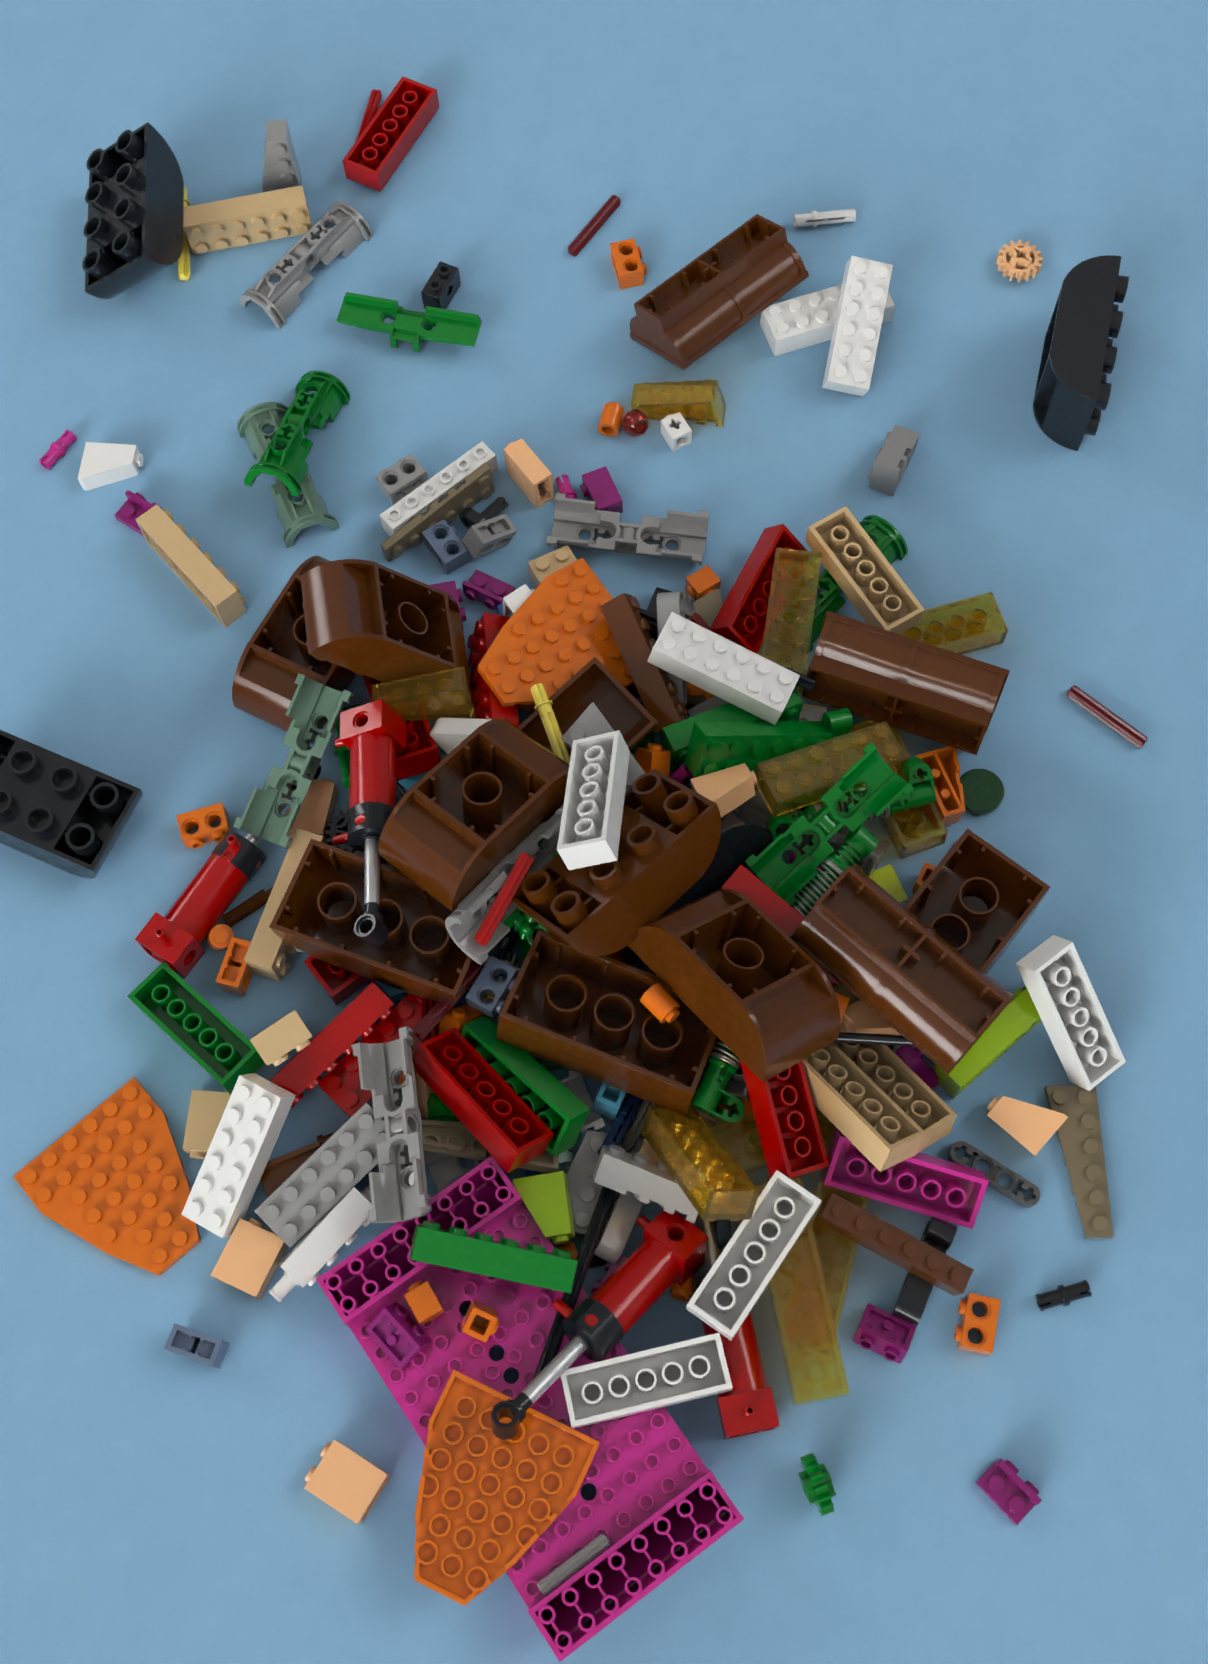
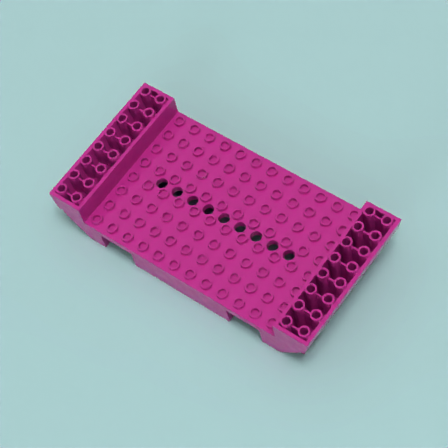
M492 1156L432 1197L430 1203L432 1211L429 1214L416 1219L395 1223L316 1279L343 1323L351 1329L425 1447L429 1419L453 1370L512 1399H515L533 1379L557 1310L553 1307V1302L557 1298L562 1300L564 1292L414 1261L409 1257L416 1224L423 1225V1220L439 1223L441 1225L440 1229L449 1231V1226L463 1228L467 1231V1235L475 1236L476 1231L494 1236L493 1240L501 1242V1237L517 1240L520 1242L519 1246L523 1247L527 1246V1242L546 1247V1252L552 1253L554 1246L544 1236L530 1211L525 1206L521 1196ZM428 1281L443 1306L445 1313L422 1326L426 1330L431 1342L423 1347L406 1367L400 1369L365 1329L384 1307L395 1302L404 1306L408 1310L409 1316L416 1324H419L404 1294L409 1292L408 1288L414 1283ZM581 1288L574 1309L583 1299L588 1298L583 1288ZM475 1299L497 1310L500 1323L493 1336L490 1335L486 1343L462 1332L461 1322L464 1316L460 1313V1307L464 1302H472ZM566 1334L564 1335L558 1354L570 1342ZM619 1342L603 1360L628 1355V1353ZM494 1346H501L504 1349V1356L499 1361L490 1359L489 1352ZM581 1354L567 1369L595 1363V1361ZM510 1368H515L519 1372V1379L514 1384H509L504 1379L505 1372ZM560 1376L530 1408L572 1428ZM665 1407L574 1429L600 1442L581 1488L572 1502L518 1562L506 1571V1574L529 1608V1615L559 1662L744 1520L713 1473L707 1469ZM591 1483L596 1487L597 1494L594 1499L585 1500L581 1496V1489L585 1484ZM605 1534L611 1543L609 1549L548 1596H544L537 1586L540 1580L599 1535Z

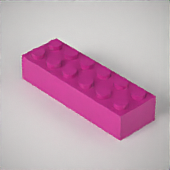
M837 1127L827 1154L830 1166L823 1168L821 1172L824 1185L927 1216H933L973 1229L989 1182L983 1171L923 1153H918L880 1172Z

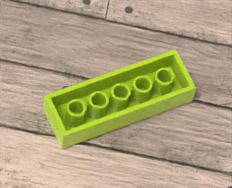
M1026 986L1023 990L1019 988L1013 993V999L949 1074L939 1066H934L936 1069L935 1073L939 1078V1085L952 1099L1041 1021Z

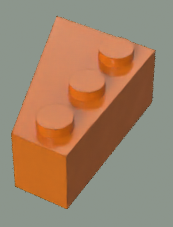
M951 746L915 755V757L921 758L932 770L936 802L925 805L936 829L957 823L966 811L963 787L960 784L959 777L960 764H958L956 753L958 749ZM917 773L914 774L919 779V782L923 781Z

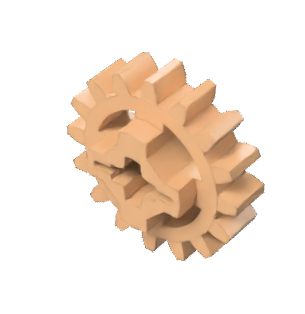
M1018 240L1017 244L1010 241L1009 246L1004 244L1002 250L1000 249L996 261V265H999L998 271H1003V277L1010 276L1009 281L1017 278L1018 283H1020L1021 279L1024 278L1028 282L1030 276L1035 278L1037 272L1039 273L1043 261V257H1040L1041 251H1035L1036 245L1029 246V241L1025 244H1022L1021 240Z

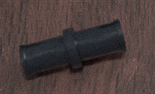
M1083 1280L1065 1287L1059 1285L1055 1290L1036 1294L1035 1298L1038 1300L1036 1302L1040 1311H1044L1045 1309L1062 1304L1064 1307L1068 1306L1070 1302L1091 1297L1092 1294L1089 1291L1088 1282Z

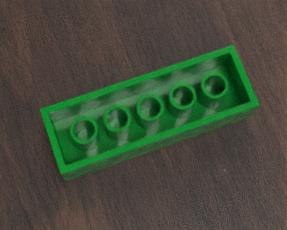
M795 687L778 721H799L803 701ZM727 703L662 728V748L671 751L670 771H676L685 761L694 722L765 720L731 703Z
M767 721L694 722L684 764L695 778L743 763L747 765L750 771H754L756 777L821 776L832 733L820 721H777L775 725Z
M164 961L127 996L230 1095L233 1092L239 1075L255 1073L265 1063L251 1041Z
M486 1015L466 1023L461 1033L464 1038L554 1133L546 1150L555 1157L574 1147L590 1112V1108L526 1051L496 1040L498 1026Z
M423 1220V1225L416 1224L409 1254L411 1260L571 1293L578 1261L571 1257L572 1253L569 1251L553 1248L552 1253L546 1252V1247L528 1242L527 1246L523 1247L519 1246L520 1242L505 1237H501V1242L493 1240L494 1236L477 1231L475 1236L467 1235L465 1229L449 1226V1231L440 1229L441 1225L439 1223Z

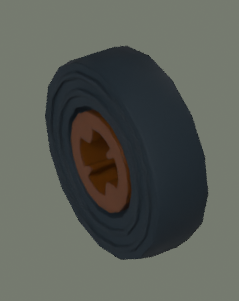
M726 1201L713 1202V1217L719 1248H725L732 1238L728 1204Z

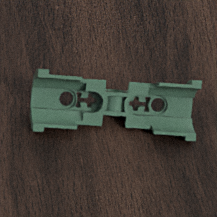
M265 402L255 405L245 411L238 420L237 430L240 437L245 436L254 459H258V462L279 428L281 420L288 409L282 403ZM268 426L274 427V431L271 433L263 432ZM279 447L278 450H284L285 447ZM306 473L301 483L302 491L300 494L303 495V498L298 502L292 501L293 496L289 488L276 476V484L271 485L270 490L278 507L277 514L284 529L283 540L286 548L294 546V540L301 532L300 530L319 523V525L329 526L333 531L340 528L336 518L328 513L322 496L318 494L309 473Z
M298 673L294 682L298 685L285 714L292 718V721L282 744L291 747L283 769L272 766L263 789L260 790L254 787L242 817H237L233 825L235 828L289 849V841H292V838L288 836L319 767L344 704L350 705V698H353L354 695L347 690L338 691ZM322 717H327L328 723L326 727L319 729L317 726L318 720ZM314 731L318 732L319 734H322V736L320 737L319 735H315ZM310 742H316L314 747L309 746ZM292 785H297L296 790L293 791L291 789ZM289 796L294 798V802L287 799L286 797ZM284 804H290V813L282 816L281 807Z

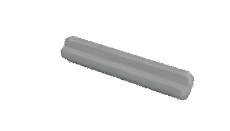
M599 1535L540 1580L537 1586L544 1596H548L609 1549L611 1543L606 1535Z

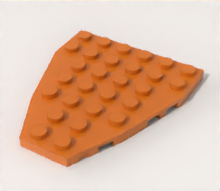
M583 557L547 576L503 625L479 663L477 671L503 707L515 706L517 704L524 706L533 705L535 701L530 689L533 685L539 683L544 685L548 698H550L594 657L625 688L634 684L600 607L612 600L613 597Z
M135 1077L13 1176L43 1215L103 1252L156 1275H163L201 1242L197 1224L181 1215L190 1195L191 1186L181 1157L178 1155L174 1137L171 1135L167 1117Z
M453 1370L428 1423V1436L424 1450L423 1469L415 1510L414 1580L466 1606L515 1565L577 1496L600 1442L532 1408L525 1412L526 1418L520 1423L516 1436L508 1440L499 1439L492 1431V1409L497 1403L512 1398ZM504 1417L501 1418L499 1421L501 1423L506 1424L511 1422L512 1420L510 1418Z

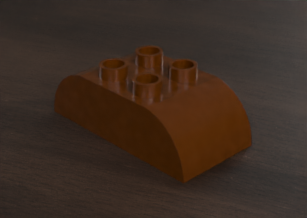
M967 828L904 907L928 927L932 926L940 937L987 975L1036 910L1050 889V886Z
M311 839L271 922L270 929L297 949L329 964L422 998L441 1002L455 1001L472 963V959L456 945L446 929L445 920L453 911L449 910L401 871L380 863L379 913L383 915V923L389 929V936L386 942L379 947L368 945L354 933V924L360 915L364 913L365 858Z

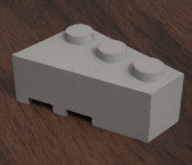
M898 425L894 426L892 432L887 433L882 449L880 448L867 477L871 479L869 488L892 497L894 496L917 447L920 433Z

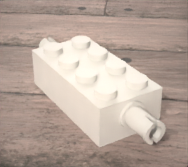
M370 1183L363 1191H358L353 1187L281 1260L279 1264L285 1270V1275L268 1291L277 1301L281 1302L296 1285H300L302 1288L306 1284L312 1286L316 1279L321 1276L319 1270L325 1264L329 1267L338 1258L339 1254L337 1251L343 1244L348 1247L358 1236L355 1231L361 1225L366 1227L370 1223L368 1210L372 1209Z

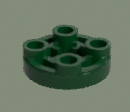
M972 769L961 776L960 784L963 787L965 810L970 812L972 816L978 817L989 814L999 807L1004 797V786L996 774L986 769Z

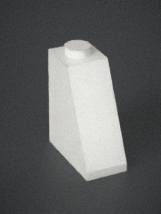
M86 442L77 479L83 490L89 491L137 476L140 467L143 466V455L140 454L137 445Z
M441 717L437 719L430 736L448 755L479 726L492 719Z

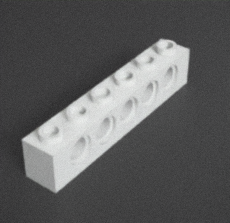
M483 441L380 514L384 531L391 537L417 515H425L432 503L436 500L437 502L443 501L448 496L447 492L454 487L457 490L466 483L464 478L486 462L491 467L493 474L498 470L496 455Z

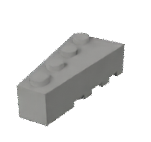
M287 119L266 121L262 193L302 185V176Z
M592 702L561 739L572 750L573 740L613 732L614 730L594 702ZM631 753L629 755L625 794L632 788L634 781L639 776L646 774Z
M587 1130L567 1173L575 1237H585L603 1187L593 1181V1170L599 1157L597 1151L605 1140L607 1133Z
M610 1145V1147L602 1146L593 1170V1181L624 1195H627L630 1191L635 1198L646 1204L653 1201L657 1202L664 1208L663 1211L672 1215L675 1211L686 1214V1220L695 1223L705 1197L701 1178L695 1171L690 1169L682 1171L665 1161L657 1163L649 1160V1157L644 1154L635 1153L633 1155L627 1153L617 1145Z

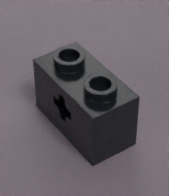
M441 261L439 262L421 291L424 308L426 306L442 309L448 307L461 285L459 268Z

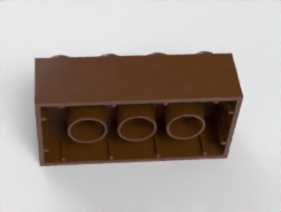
M538 930L499 1014L496 1040L686 1116L716 1039V1035L659 977L607 956L584 955L557 936L542 930ZM656 983H659L680 1004L678 1009L680 1014L671 1023L667 1021L661 1023L640 1002L642 995Z

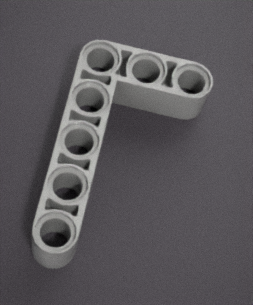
M682 591L657 594L658 637L671 612L684 618H692L695 613V605L691 596ZM667 672L670 681L672 680L677 687L678 693L676 695L679 702L686 706L688 700L687 681Z

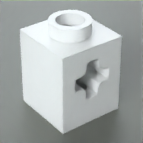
M680 411L673 415H667L661 420L660 433L672 451L692 443V430Z

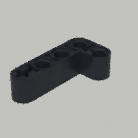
M932 1216L924 1229L921 1241L946 1254V1251L953 1242L957 1227ZM908 1271L892 1315L918 1325L933 1285Z

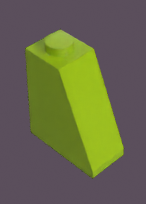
M564 1171L513 1179L514 1187L548 1240L553 1241V1244H564L569 1242V1238L575 1237L568 1176Z

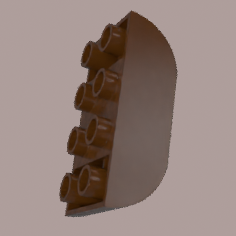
M321 556L308 558L295 570L246 645L233 680L232 700L234 707L286 732L292 718L285 714L298 686L294 683L298 673L338 691L347 690L356 675L350 669L328 661H320L308 654L305 616L302 605L301 575L318 565L331 562ZM322 717L318 720L317 726L319 729L324 727L327 717Z
M343 559L327 562L301 575L302 605L305 616L306 645L309 655L320 661H328L350 669L358 675H366L385 682L395 689H403L425 697L430 702H438L457 710L466 703L471 694V681L461 615L457 602L448 593L378 563L360 559Z
M492 719L479 726L406 792L384 825L378 843V854L449 910L453 911L508 854L521 844L540 824L550 819L556 810L564 804L569 764L507 719Z
M653 769L649 773L639 776L634 781L632 788L625 794L617 861L568 870L558 853L539 871H535L525 877L511 903L584 955L597 957L615 953L628 946L638 937V928L656 920L704 875L716 854L720 841L721 815L718 805Z
M718 889L638 928V937L628 945L763 1083L838 1039L841 1024L839 1005L832 985L823 970L748 897L737 891Z

